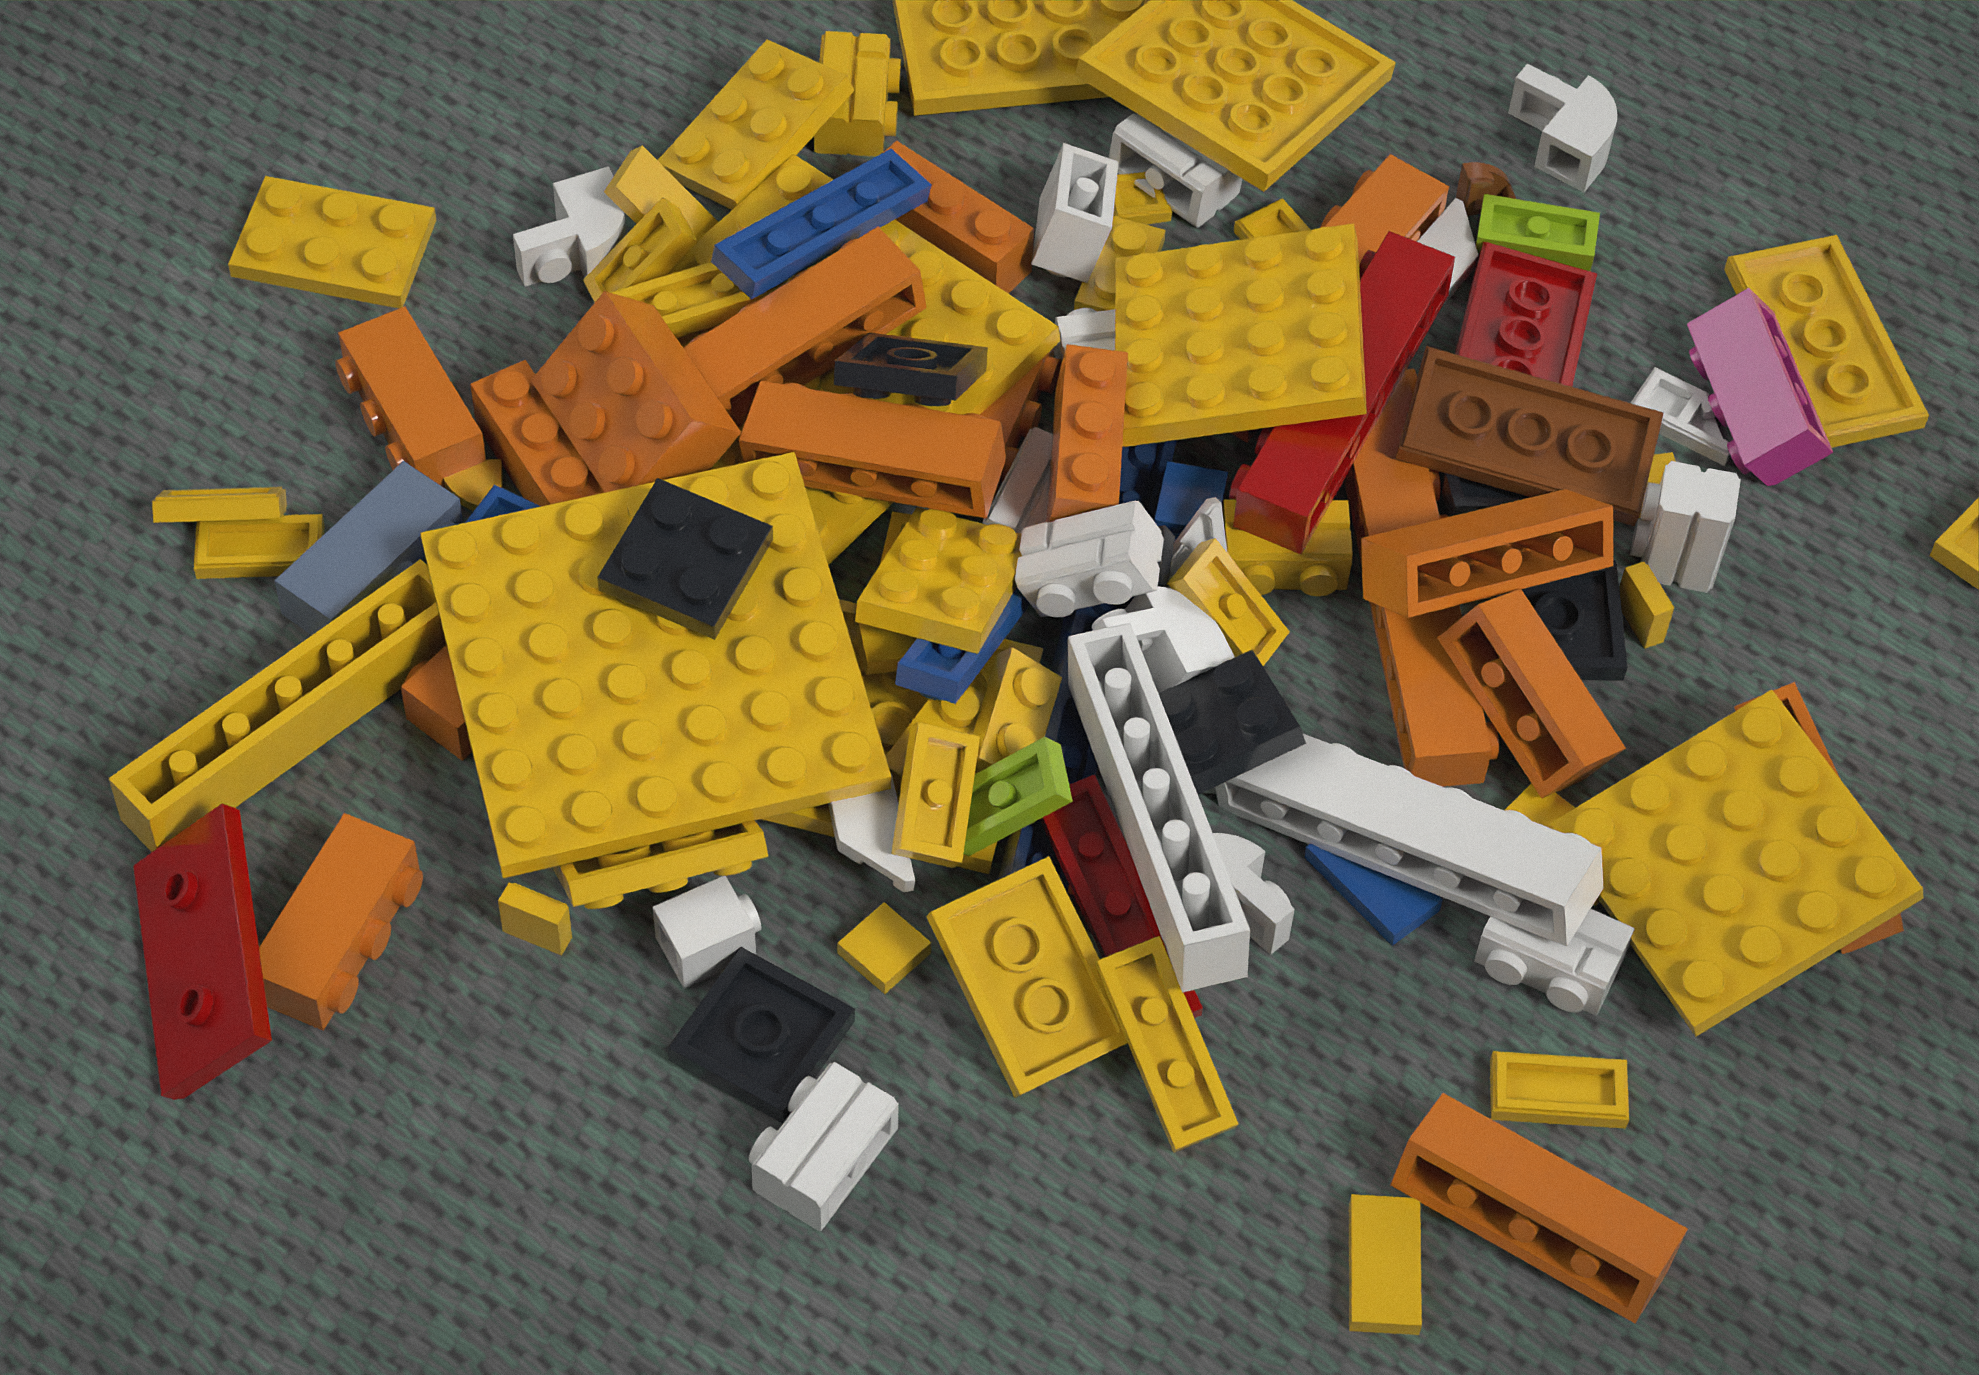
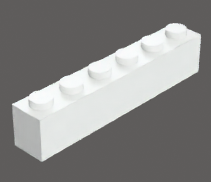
M1131 622L1068 636V686L1181 991L1187 992L1247 977L1250 928Z
M1303 734L1306 744L1215 787L1218 805L1239 817L1307 844H1313L1320 849L1564 946H1568L1604 888L1602 849L1591 844L1584 837L1574 833L1556 831L1531 821L1520 812L1514 810L1504 811L1473 799L1460 789L1444 788L1415 777L1402 767L1381 764L1356 754L1345 745L1338 743L1329 744L1306 734Z

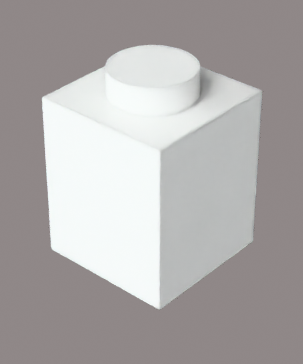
M726 876L717 878L653 906L655 938L684 989L723 972L740 947L756 954L755 933L762 928L758 913L747 894L737 897Z

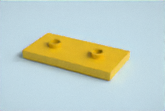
M1837 235L1729 256L1727 258L1724 271L1736 295L1750 288L1775 313L1831 448L1925 427L1929 414Z

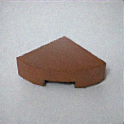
M1462 163L1456 198L1463 201L1467 216L1480 214L1484 194L1516 199L1510 181L1501 169L1486 163Z

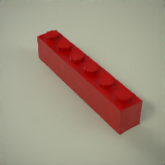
M1388 231L1377 252L1367 250L1359 265L1367 414L1263 428L1255 448V454H1257L1252 466L1244 463L1240 466L1230 488L1229 498L1236 501L1233 527L1302 555L1448 297L1455 256Z

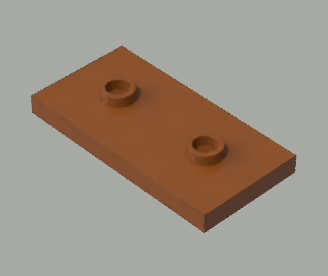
M1426 346L1395 459L1528 497L1568 489L1612 505L1614 521L1635 526L1640 516L1664 412Z

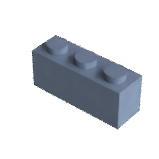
M403 461L274 580L281 614L313 635L421 559L427 564L420 532L462 524L460 498Z

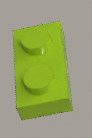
M1484 194L1475 244L1476 249L1480 254L1483 242H1489L1591 271L1600 213Z
M1043 737L975 774L963 854L971 856L1073 802L1061 744Z

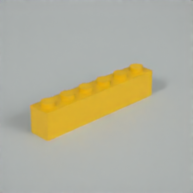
M421 559L108 778L121 821L153 852L221 803L236 808L399 691L414 666L422 661H429L446 646L427 564Z

